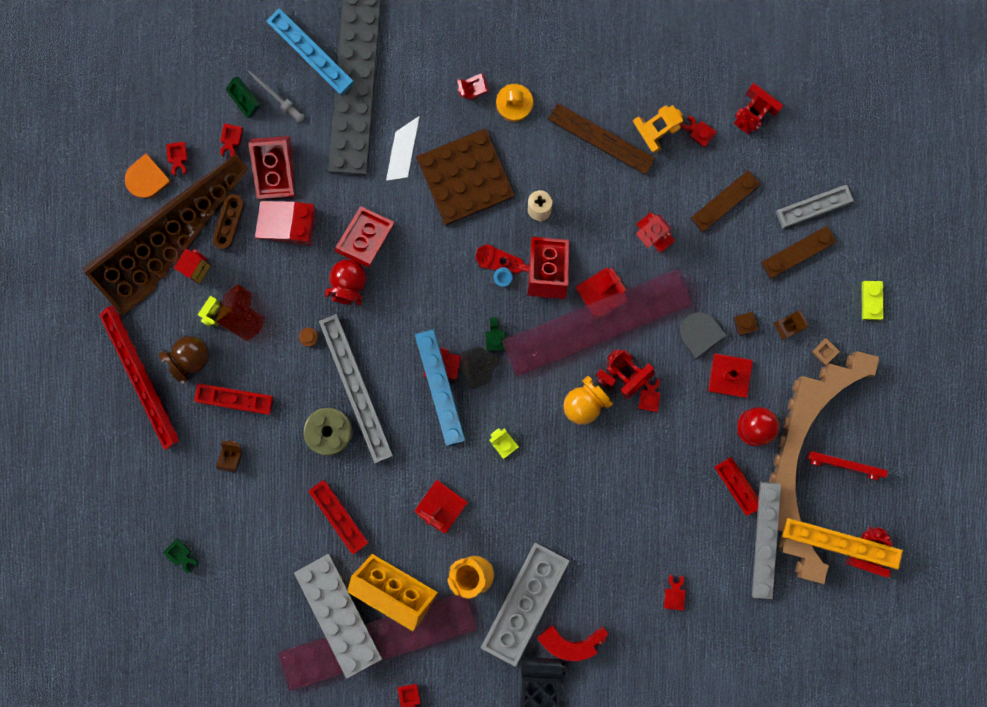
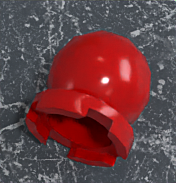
M351 259L338 261L332 266L329 273V282L332 288L325 290L324 297H332L331 301L340 304L350 305V302H356V306H361L363 296L359 295V293L364 290L367 283L365 269L361 264Z
M755 407L748 409L737 420V434L741 441L750 446L767 445L774 441L779 433V420L775 413L768 408Z

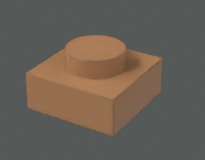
M827 338L823 339L811 351L824 366L840 352Z

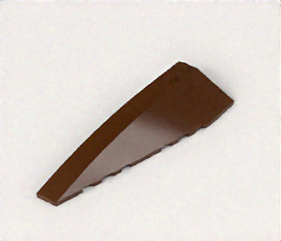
M237 154L233 155L82 268L84 274L123 316L155 290V284L165 277L167 271L176 263L182 252L190 245L204 227L206 221L215 213L217 207L225 200L227 194L236 186L248 168Z

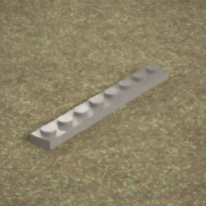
M335 314L320 320V326L374 463L393 457L338 315Z

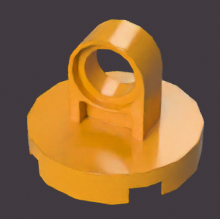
M510 84L505 86L497 94L496 107L498 113L507 121L518 122L524 120L532 111V94L523 85Z

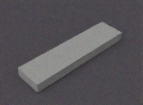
M846 184L776 211L782 229L851 204L854 200Z

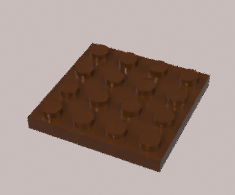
M486 128L416 156L445 226L514 198V193Z

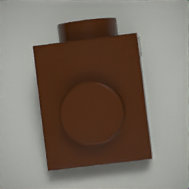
M801 310L773 323L782 340L809 327Z
M222 440V450L216 467L218 470L236 473L242 456L241 444L232 440Z

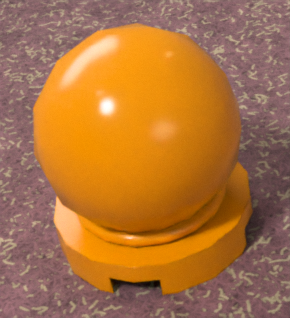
M589 376L582 380L583 387H577L569 391L564 399L563 407L566 417L571 422L579 425L595 421L600 415L601 407L608 409L613 405L609 397L599 386L596 387Z
M469 556L455 561L450 567L448 583L450 589L457 596L460 595L469 599L485 593L493 584L495 575L493 566L483 557Z

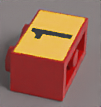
M185 249L174 269L200 284L211 265L206 262L208 258L195 249L192 252Z

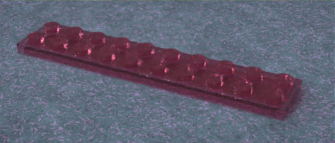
M675 269L631 287L621 295L620 293L614 294L501 341L514 374L517 377L692 305L680 269Z
M452 595L434 601L414 632L390 617L365 624L382 657L381 661L477 630L468 599L460 595ZM326 637L278 652L289 691L343 674Z

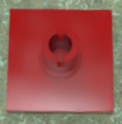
M713 354L708 392L747 398L753 360Z

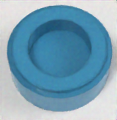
M502 267L495 271L493 278L498 286L506 287L512 282L513 276L509 269Z

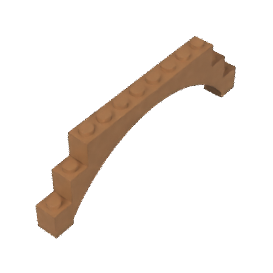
M856 351L847 358L846 366L848 368L827 364L821 368L819 374L821 381L804 376L794 381L792 386L794 395L793 398H790L787 407L790 410L789 415L785 417L783 422V428H785L784 435L780 436L778 442L780 451L774 458L775 471L771 473L769 482L781 484L778 518L779 532H783L786 518L801 521L795 491L796 468L801 446L812 422L822 408L842 389L863 377L870 378L875 376L879 357ZM780 536L777 547H780L779 552L801 558L796 564L795 572L797 577L824 584L829 565L821 561L812 545Z

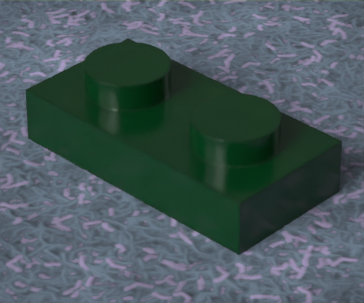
M233 77L225 90L246 118L253 117L260 104L240 77Z

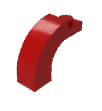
M552 624L539 634L537 638L544 648L554 656L568 661H580L597 654L598 652L593 646L603 644L607 640L606 636L609 634L602 626L586 639L572 642L564 639Z

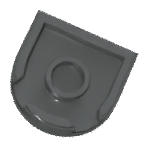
M700 312L687 316L680 327V338L694 358H697L726 336L710 315Z

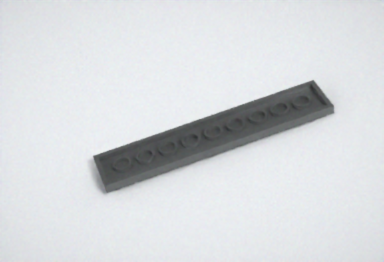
M343 0L338 66L355 84L343 96L335 90L329 173L367 175L381 0Z

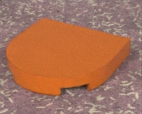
M147 153L132 164L125 174L127 189L138 198H152L171 183Z

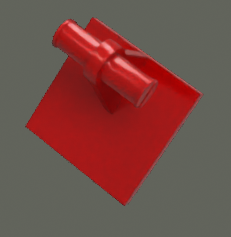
M613 267L603 269L575 287L595 319L627 300L624 294L627 289L621 282L622 278L618 277Z
M436 480L414 512L426 521L425 524L431 525L438 531L446 534L468 502Z

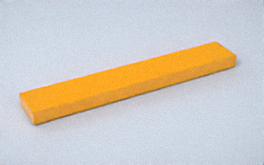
M786 518L782 533L783 538L894 569H899L903 552L901 549Z

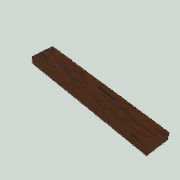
M557 103L548 118V121L644 175L647 174L655 160V157Z

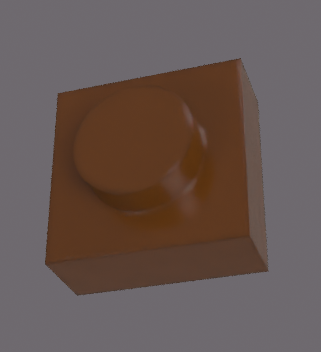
M753 312L733 317L738 336L758 330Z

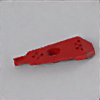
M489 244L477 248L475 259L480 268L497 270L504 267L509 269L511 273L518 274L520 271L529 273V265L523 264L521 258ZM506 258L507 263L504 265L501 264L500 259Z

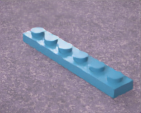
M280 8L266 21L341 96L355 84Z
M435 330L417 333L415 338L446 446L465 441Z

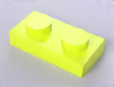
M863 281L862 320H882L883 281Z

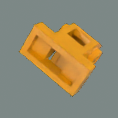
M674 105L662 107L658 110L659 114L647 122L639 116L633 120V123L653 153H658L662 150L658 142L662 136L668 132L674 134L681 129L683 115ZM663 119L667 126L658 132L654 124Z

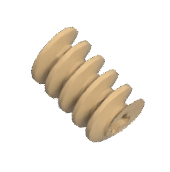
M540 190L530 195L527 211L531 218L541 222L550 216L553 201L551 196L547 192Z

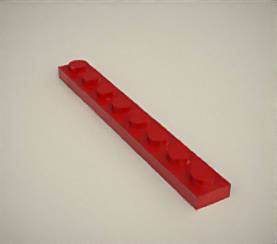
M114 305L106 307L99 316L163 449H170L179 442L178 435L173 429L169 416L153 388V383L149 379L145 367L136 353V348L120 320L119 313Z

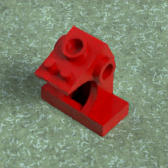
M755 83L746 92V95L752 101L744 109L742 107L735 115L737 119L734 122L740 130L748 135L752 130L756 132L762 125L760 120L767 111L776 116L784 106ZM752 108V109H754L756 112H758L760 115H759V116H755V115H754L753 113H751L749 110Z
M650 212L636 224L639 228L636 235L647 248L653 245L659 253H662L675 242V239L671 236V226L660 214L656 215Z
M624 349L614 350L607 356L608 361L605 364L608 367L606 370L613 377L616 375L625 384L621 392L627 400L655 375V370L649 363L642 370L639 369L631 361L633 357ZM627 365L634 371L629 378H626L620 372Z
M869 527L867 532L864 531L861 539L892 546L891 537L886 530L880 527ZM848 557L846 561L847 565L889 578L891 570L881 567L880 564Z

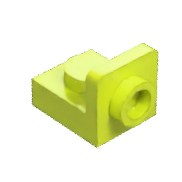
M212 296L208 298L198 315L202 317V323L209 327L212 324L218 327L219 323L212 320L211 316L216 315L219 311L220 302Z
M498 428L490 434L492 438L489 441L503 459L519 448L505 428L502 431Z

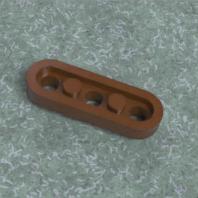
M236 194L226 197L213 235V244L220 250H227L232 246L244 209V201ZM233 203H238L236 208H232ZM232 220V224L227 226V221ZM226 238V243L221 244V239Z

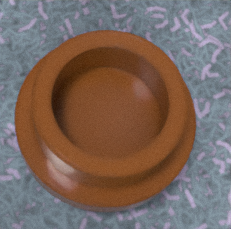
M308 327L300 331L299 341L302 345L311 347L316 344L318 334L313 328Z

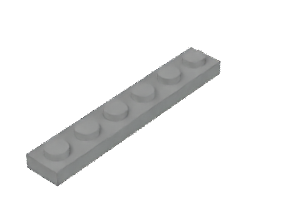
M760 482L752 584L753 598L773 599L780 483Z

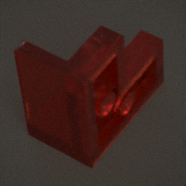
M236 284L224 294L216 322L248 341L261 332L264 317L249 308L253 293Z

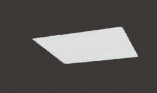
M419 116L395 132L386 180L408 177Z

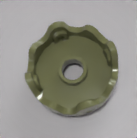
M321 408L314 411L307 418L303 428V435L307 446L312 451L323 456H333L346 450L352 439L353 431L350 419L343 412L334 408ZM326 426H330L333 429L330 437H325L322 433L323 428Z

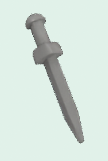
M248 71L261 86L282 104L280 108L284 112L292 115L297 123H302L305 120L304 114H300L292 106L290 100L287 99L284 102L263 81Z

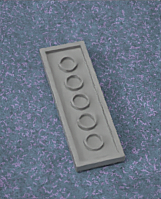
M534 542L481 649L516 667L569 563L568 559Z
M330 554L294 572L346 679L381 661L382 657L350 593L347 592L348 589Z

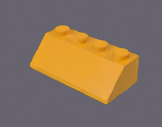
M371 554L351 576L347 590L351 595L413 632L424 619L438 593L374 554Z

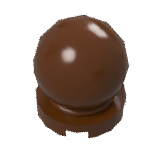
M184 336L172 345L171 352L164 349L158 355L162 362L166 361L171 368L168 371L179 383L184 384L189 380L188 373H196L207 365L209 348L204 341L196 336Z

